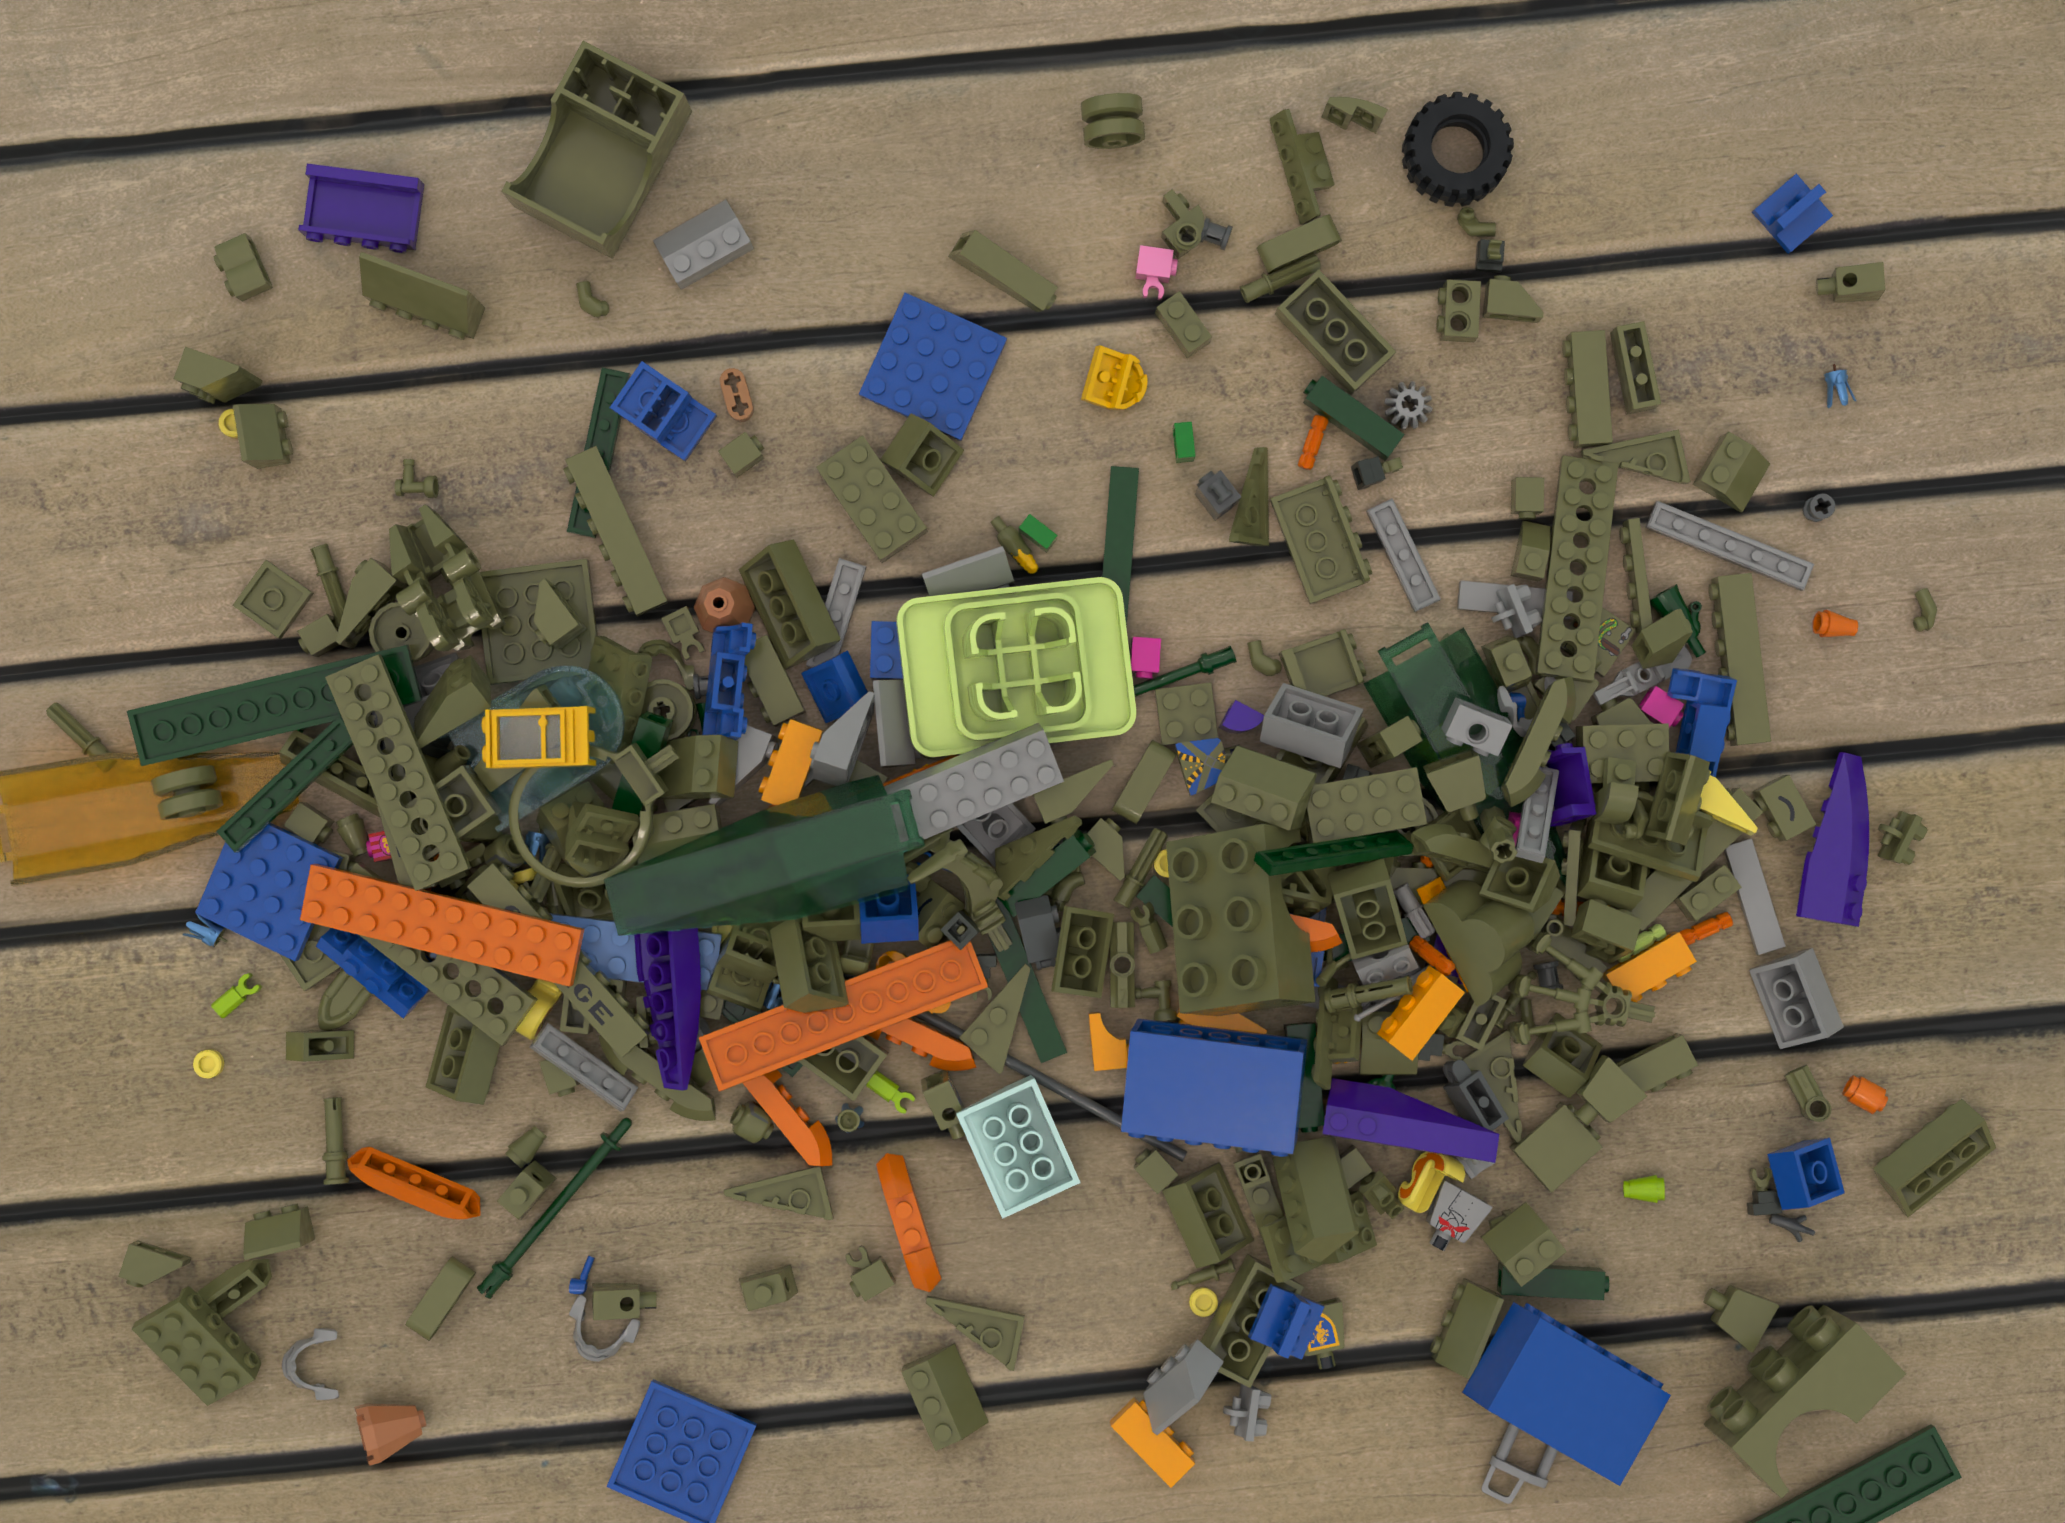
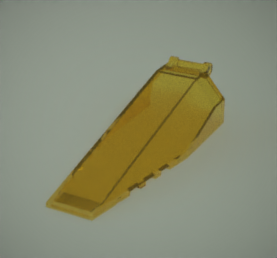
M279 752L196 753L141 766L138 753H107L0 771V795L3 802L0 805V814H5L11 852L3 853L0 836V863L13 861V880H10V883L13 887L131 866L219 836L216 831L274 778L285 765L280 761ZM208 765L214 766L217 781L212 786L204 789L213 788L220 790L224 805L192 817L160 820L157 805L162 800L170 797L154 795L151 780L158 776L183 769ZM299 797L279 815L293 811L299 803Z

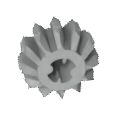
M1413 381L1410 382L1408 389L1403 382H1400L1398 390L1390 389L1389 394L1392 398L1384 400V404L1392 407L1385 411V415L1390 416L1394 414L1395 417L1392 419L1391 424L1395 425L1401 420V429L1403 430L1407 428L1408 422H1410L1413 429H1416L1418 427V420L1422 423L1428 420L1424 413H1431L1432 411L1431 406L1425 405V403L1431 401V396L1422 397L1421 395L1426 388L1422 386L1416 391V384ZM1406 400L1408 403L1414 404L1411 412L1408 408L1402 407Z

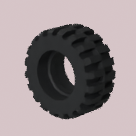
M1453 92L1451 97H1447L1446 94L1437 96L1434 102L1429 101L1422 107L1420 112H1417L1405 134V140L1402 144V153H1404L1402 163L1403 168L1408 169L1407 178L1410 183L1415 182L1418 185L1416 191L1421 195L1426 192L1431 196L1429 200L1436 204L1439 200L1445 201V206L1453 207L1455 203L1466 206L1470 205L1473 200L1477 202L1482 200L1497 187L1511 164L1513 157L1511 150L1514 148V139L1509 137L1512 131L1509 122L1503 123L1502 118L1504 114L1500 109L1495 112L1490 108L1493 104L1491 101L1485 99L1484 103L1477 100L1478 95L1470 93L1468 97H1462V92ZM1446 127H1461L1473 133L1479 140L1483 150V157L1479 166L1467 173H1455L1442 167L1435 159L1431 147L1432 140L1439 130Z

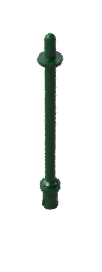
M1227 646L1208 655L1206 652L1202 653L1195 663L1133 685L1135 697L1200 672L1211 675L1214 673L1213 670L1237 662L1231 646Z
M630 1118L622 1119L610 1135L605 1132L600 1134L604 1141L506 1259L504 1261H496L492 1265L493 1270L477 1287L482 1295L486 1291L485 1297L491 1299L506 1280L509 1281L513 1277L512 1268L602 1160L612 1149L617 1151L622 1149L618 1141L632 1126Z

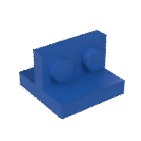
M1797 173L1752 211L1753 215L1788 254L1833 216L1819 200L1826 193L1822 186L1818 184L1811 190Z
M848 650L801 673L825 723L840 718L868 692Z
M1270 1283L1248 1337L1251 1340L1271 1347L1282 1357L1288 1359L1291 1355L1302 1360L1324 1306Z

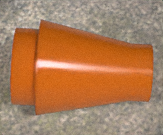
M1829 610L1818 611L1813 619V632L1819 634L1820 637L1855 636L1858 631L1857 620L1844 617Z

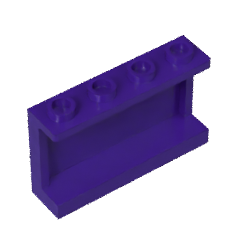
M307 163L305 175L310 178L304 222L298 228V231L306 236V240L321 243L323 239L334 240L335 244L342 246H351V242L361 243L363 248L378 250L379 246L389 247L390 251L397 253H406L407 249L416 250L425 185L419 178Z

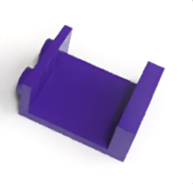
M1572 743L1555 746L1556 750H1547L1551 752V755L1545 766L1559 770L1554 799L1555 810L1552 811L1550 827L1565 826L1596 815L1585 747H1573Z

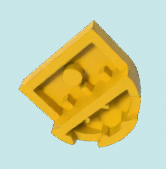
M1101 345L1096 346L1081 400L1109 410L1127 409L1139 402L1146 392L1148 382L1147 375L1143 373L1142 367L1139 364L1140 360L1132 354H1123Z

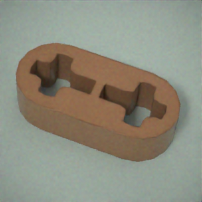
M729 368L720 377V385L727 410L735 421L745 422L752 417L754 412L748 385L740 370ZM730 375H734L736 379H741V381L737 382L738 392L736 393L733 392L730 385L725 383L730 380ZM740 397L743 405H748V408L744 410L745 414L742 416L738 412H733V409L737 408L735 398Z

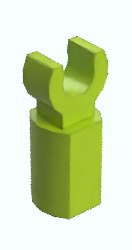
M251 973L241 976L237 987L233 985L211 1004V1007L221 1018L227 1017L246 1001L247 995L258 993L261 990V984H257L252 989L248 988L247 980L253 976Z
M878 1070L866 1084V1087L887 1102L893 1101L897 1111L903 1114L907 1110L901 1106V1099L909 1098L913 1102L916 1099L912 1093L898 1090L900 1086Z

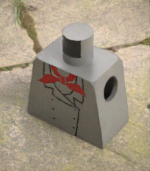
M1443 1179L1426 1217V1222L1437 1228L1429 1243L1442 1251H1445L1452 1237L1465 1243L1493 1207Z

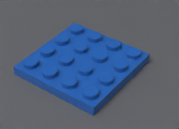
M904 293L861 387L859 396L907 418L910 414L916 415L930 422L945 435L962 441L1007 342V338L908 293Z
M269 823L240 852L235 853L225 842L195 913L293 961H298L314 927L313 923L300 920L310 865L319 864L338 869L343 857L277 825Z
M653 1379L607 1487L689 1523H715L757 1423Z

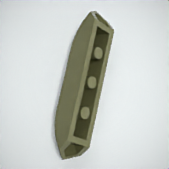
M1572 677L1552 682L1544 693L1501 785L1503 796L1511 807L1529 798L1540 787L1546 777L1539 767L1544 768L1550 758L1551 752L1547 750L1551 741L1556 742L1562 732L1563 726L1559 725L1560 722L1570 724L1574 715L1576 692Z
M1432 824L1412 832L1410 842L1414 845L1413 851L1415 854L1487 874L1494 862L1490 849L1485 847L1480 840H1472V835L1467 833H1457L1452 825Z
M598 1035L606 1058L621 1075L624 1076L629 1069L632 1070L631 1076L644 1085L647 1082L656 1088L654 1092L666 1101L672 1099L674 1102L670 1110L680 1116L699 1121L716 1120L714 1097L690 1079L687 1090L664 1088L657 1056L650 1050L640 1048V1045L637 1044L629 1053L621 1058L605 1039Z
M269 1259L249 1260L239 1263L226 1270L196 1293L222 1319L267 1286L272 1278Z

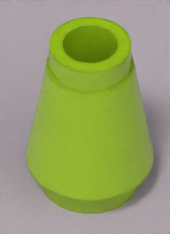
M1657 1175L1623 1181L1624 1198L1653 1203L1665 1201L1664 1178H1657Z

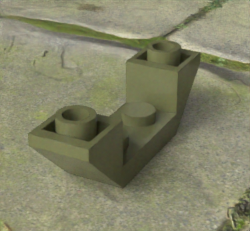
M1261 1153L1235 1162L1234 1166L1265 1245L1260 1227L1284 1217L1270 1182L1271 1179Z

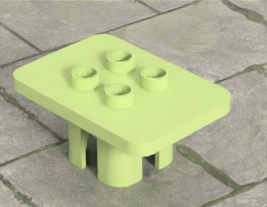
M1095 577L919 597L907 601L898 611L896 626L910 741L914 749L924 756L940 757L964 754L1036 723H1039L1044 729L1049 743L1120 735L1127 732L1135 722L1136 703L1123 596L1119 586L1108 578Z

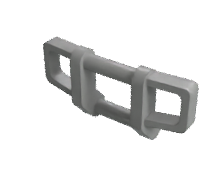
M1511 1423L1507 1427L1496 1455L1491 1457L1489 1462L1491 1467L1482 1486L1484 1493L1507 1504L1514 1500L1524 1481L1546 1488L1549 1481L1546 1478L1558 1450L1548 1445L1536 1473L1506 1461L1519 1431V1428ZM1496 1468L1519 1478L1513 1491L1508 1496L1496 1492L1489 1487Z

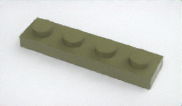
M1640 518L1628 519L1622 523L1623 527H1620L1619 535L1621 543L1625 544L1626 555H1623V567L1625 572L1629 573L1630 583L1626 584L1628 599H1632L1633 611H1630V624L1632 628L1635 627L1636 634H1638L1641 630L1652 624Z

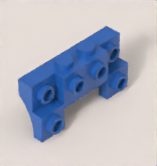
M742 622L734 626H717L713 629L702 735H723L738 740L741 738V734L746 732L747 717H743L744 693L741 692L742 682H745L747 676V665H744L745 656L750 653V649H754L756 642V633L752 632L753 624Z
M1673 668L1667 696L1687 700L1675 753L1693 755L1710 762L1708 768L1711 771L1710 775L1716 778L1720 755L1725 746L1726 728L1731 719L1730 710L1737 680L1729 676Z
M331 928L321 936L316 945L318 949L343 968L348 975L355 978L368 992L374 994L403 1019L430 991L358 934Z

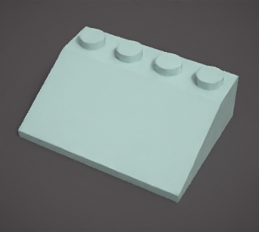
M1027 1076L1005 1086L956 1113L1002 1219L1081 1183L1033 1076Z

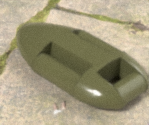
M343 968L325 990L320 1000L317 1016L318 1025L321 1030L337 1029L350 1022L372 995L361 983L348 975Z

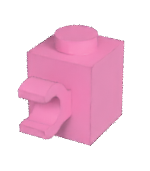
M1140 245L1135 279L1146 280L1142 292L1143 298H1147L1149 289L1155 288L1159 293L1158 300H1162L1164 287L1161 283H1169L1170 275L1176 276L1178 259H1173L1174 250Z

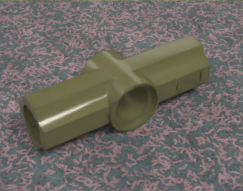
M1496 806L1484 809L1479 816L1484 830L1480 842L1490 849L1494 860L1500 863L1508 860L1512 861L1518 853L1513 839V835L1517 830L1516 826L1506 819L1502 809Z
M1113 922L1109 945L1110 1008L1135 1007L1134 922ZM1122 956L1130 961V968L1123 973L1116 971L1114 968L1115 960Z

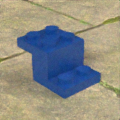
M643 361L638 365L609 407L635 425L639 431L685 462L717 417L714 412L693 399L687 391Z

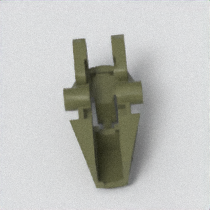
M425 504L419 508L422 520L409 526L395 524L389 528L392 576L409 585L396 594V599L408 615L415 614L419 617L427 639L436 650L449 651L454 648L456 651L470 649L474 646L471 639L473 633L483 628H501L506 623L480 574L481 564L476 555L441 516ZM442 574L445 581L450 583L452 590L444 595H440L436 599L429 581Z

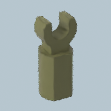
M1147 902L1142 906L1145 915L1140 912L1138 906L1132 908L1130 914L1133 920L1139 923L1141 935L1149 953L1152 954L1165 949L1168 945L1157 920H1154V907L1150 902Z

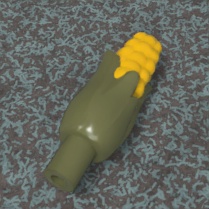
M997 516L990 523L999 533L997 534V539L1000 545L1024 570L1030 574L1036 573L1038 565L1019 531L1011 525L1007 526L1000 516Z

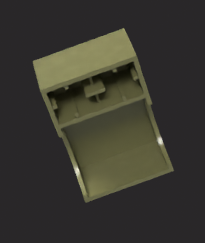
M583 40L550 100L552 109L549 124L534 158L515 181L510 183L506 181L502 193L513 207L613 259L687 123L692 110L684 93Z
M1259 824L1166 842L1180 1013L1223 1016L1315 1002L1309 933L1301 930L1295 924L1287 910L1282 893L1281 875L1269 876L1254 862L1255 853L1258 851L1289 847L1292 843L1301 842L1300 830L1294 829L1289 831L1274 825Z
M1810 1305L1798 1312L1787 1327L1793 1335L1777 1351L1772 1346H1767L1759 1351L1747 1366V1370L1752 1376L1737 1391L1732 1386L1723 1388L1711 1399L1706 1408L1712 1416L1704 1423L1705 1427L1756 1478L1781 1499L1790 1490L1779 1475L1776 1464V1450L1780 1436L1790 1422L1806 1412L1824 1409L1842 1413L1857 1424L1906 1375L1894 1360L1856 1322L1825 1305L1818 1311Z

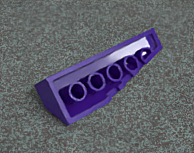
M1839 752L1829 783L1832 792L1830 797L1824 800L1821 808L1824 817L1821 826L1815 827L1812 836L1816 839L1813 851H1807L1796 916L1859 927L1864 890L1867 886L1866 877L1869 857L1867 788L1861 757Z
M668 913L633 916L637 975L639 982L644 981L647 996L643 997L645 1008H650L653 1024L649 1025L651 1035L654 1036L659 1045V1049L656 1050V1056L663 1086L668 1089L687 1090L696 1049L701 1002V966L697 914Z
M1332 1078L1323 1127V1135L1492 1163H1496L1500 1135L1390 1087Z

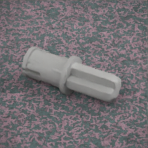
M1408 883L1393 890L1395 897L1405 912L1403 916L1409 918L1419 936L1426 938L1435 932V928L1423 910V903L1420 904Z

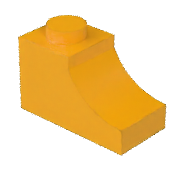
M1100 1012L1088 1013L1094 1071L1127 1068L1129 1044H1126V1039L1115 1037L1105 1028Z

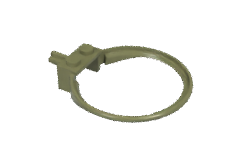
M637 743L630 745L621 752H614L589 744V756L603 761L610 757L646 809V811H640V829L636 843L629 855L615 868L594 877L574 878L557 873L543 865L527 847L520 830L518 808L527 782L540 768H526L514 786L509 803L510 832L522 858L534 871L544 878L568 887L587 888L599 886L613 881L627 872L638 861L649 841L655 800L669 791L658 773L680 758L671 744L648 759ZM561 746L547 751L546 759L560 758Z

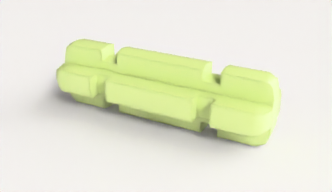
M1655 924L1648 928V932L1643 931L1638 934L1634 951L1618 959V961L1624 962L1631 958L1630 955H1636L1652 946L1654 941H1660L1665 938L1667 934L1663 926Z

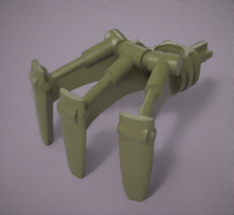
M952 828L902 850L903 853L895 860L898 866L913 860L929 850L936 853L908 875L907 879L911 884L924 879L942 868L957 875L964 891L965 910L971 920L977 925L976 927L980 930V933L982 935L988 934L998 952L1007 950L1013 944L1002 926L1006 919L995 902L999 890L1003 886L1002 880L988 863L978 858L972 852H969L960 839L956 841L949 839L950 832L953 831Z
M1540 932L1536 939L1531 940L1525 947L1537 955L1546 952L1561 962L1567 969L1582 978L1580 982L1582 984L1581 987L1577 988V992L1560 988L1550 989L1531 984V979H1528V975L1519 974L1508 984V990L1517 997L1524 998V995L1528 996L1530 991L1553 996L1556 1000L1574 1003L1573 1008H1576V1013H1573L1574 1018L1554 1021L1553 1023L1528 1027V1023H1524V1021L1510 1022L1508 1030L1511 1037L1517 1043H1521V1045H1527L1531 1041L1530 1035L1551 1031L1558 1033L1577 1029L1578 1034L1592 1031L1590 1023H1595V1025L1602 1026L1604 1023L1609 1026L1616 1024L1623 1027L1626 1024L1627 1018L1652 1023V1019L1655 1017V1006L1631 1001L1632 993L1630 990H1622L1618 986L1612 987L1610 982H1600L1604 974L1593 966L1588 969L1575 959H1569L1550 946L1553 940L1547 932ZM1593 989L1600 993L1596 999L1591 998ZM1614 998L1617 1007L1615 1011L1609 1013L1606 1009V1003L1609 999ZM1589 1004L1595 1005L1596 1012L1588 1014Z

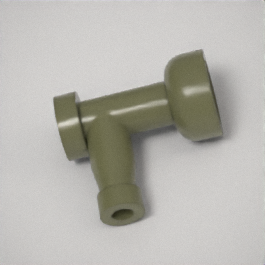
M404 459L403 479H396L395 481L396 496H404L405 493H424L428 498H437L439 494L437 476H427L423 482H414L413 467L415 466V460Z
M1171 980L1154 981L1155 987L1135 988L1136 999L1158 998L1159 1009L1154 1012L1155 1021L1177 1020L1176 1011L1170 1009L1169 986H1172Z

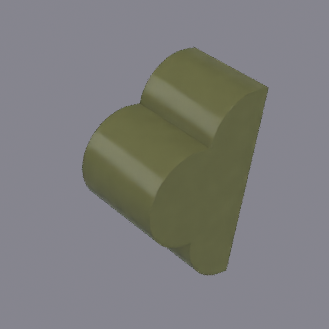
M1460 880L1449 885L1425 903L1423 907L1455 964L1476 1006H1480L1489 1001L1520 974L1522 958L1519 951L1531 942L1534 936V922L1529 911L1482 897L1479 894L1482 888L1479 884L1469 880Z

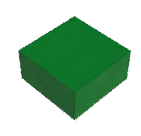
M1192 421L1174 423L1172 429L1176 463L1193 462L1196 455Z
M1031 514L1027 516L1019 527L1021 534L1046 553L1058 537L1057 534Z

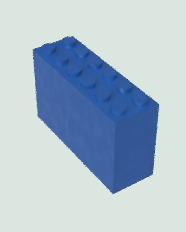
M1138 1018L1130 1031L1121 1132H1126L1128 1136L1134 1138H1144L1145 1135L1157 1136V1140L1164 1142L1180 1139L1185 1140V1143L1189 1145H1201L1202 1142L1211 1143L1215 1148L1230 1149L1231 1146L1241 1147L1243 1151L1249 1153H1257L1259 1150L1271 1151L1272 1155L1279 1157L1293 1154L1298 1139L1308 1039Z
M1515 1302L1512 1303L1462 1391L1463 1394L1488 1411L1619 1486L1622 1484L1671 1396L1661 1389L1664 1384L1530 1304L1526 1303L1522 1307Z

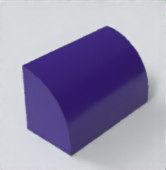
M1235 700L1231 703L1218 728L1233 734L1245 733L1258 726L1263 721L1264 715Z

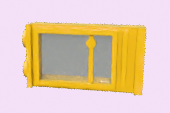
M580 706L486 709L485 716L482 718V731L485 734L486 745L482 748V759L486 763V768L515 769L596 766V760L589 759V742L595 741L594 731L589 730V714H595V708Z

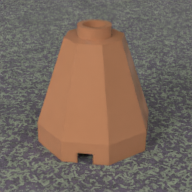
M722 577L702 586L694 605V610L702 629L713 633V629L717 626H734L742 622L750 623L755 611V605L745 585ZM724 601L723 607L718 608V603H722Z
M363 1404L354 1407L364 1451L366 1450L367 1452L366 1458L369 1466L381 1463L421 1436L422 1427H426L423 1410L417 1411L415 1405Z

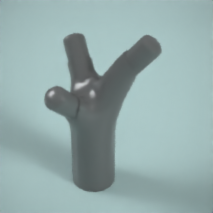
M1771 1214L1769 1223L1790 1231L1795 1236L1797 1242L1803 1240L1799 1232L1812 1236L1815 1235L1814 1230L1800 1224L1807 1220L1805 1215L1798 1218H1787L1779 1214Z

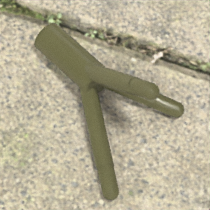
M1332 948L1326 950L1327 965L1316 978V983L1324 987L1336 971L1347 968L1349 966L1347 962L1352 959L1350 953L1336 962L1333 961Z

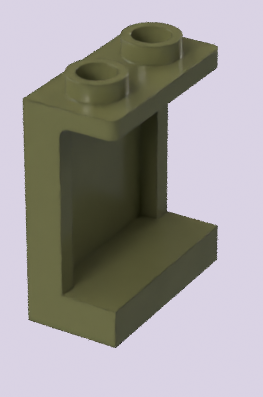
M1346 629L1279 653L1290 685L1313 693L1319 691L1328 696L1363 683V677L1366 676L1363 662L1356 660L1353 651L1357 649L1352 633L1347 634Z
M1561 1102L1556 1105L1557 1109L1518 1143L1514 1142L1509 1147L1551 1193L1603 1148L1598 1142L1601 1138L1590 1125L1585 1128L1575 1115L1577 1110L1571 1104L1566 1106Z

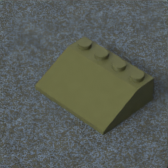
M364 252L360 253L362 295L370 301L369 306L381 311H385L386 307L396 311V316L411 321L413 317L423 320V326L438 331L439 327L449 330L448 335L460 340H464L465 336L474 339L485 307L469 291Z

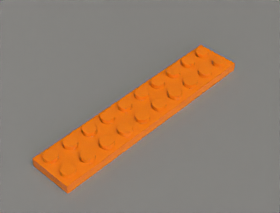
M319 864L310 865L300 917L301 921L569 987L574 984L585 930L422 889L415 891L414 887Z
M950 940L844 981L849 1002L846 1006L803 1013L784 1008V1005L698 1037L718 1091L731 1088L988 988L971 941L960 950Z

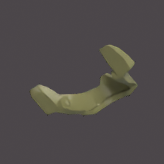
M660 639L642 644L637 653L648 654L652 657L657 656L659 653L669 655L679 667L678 670L683 677L686 689L694 690V666L684 664L679 649Z

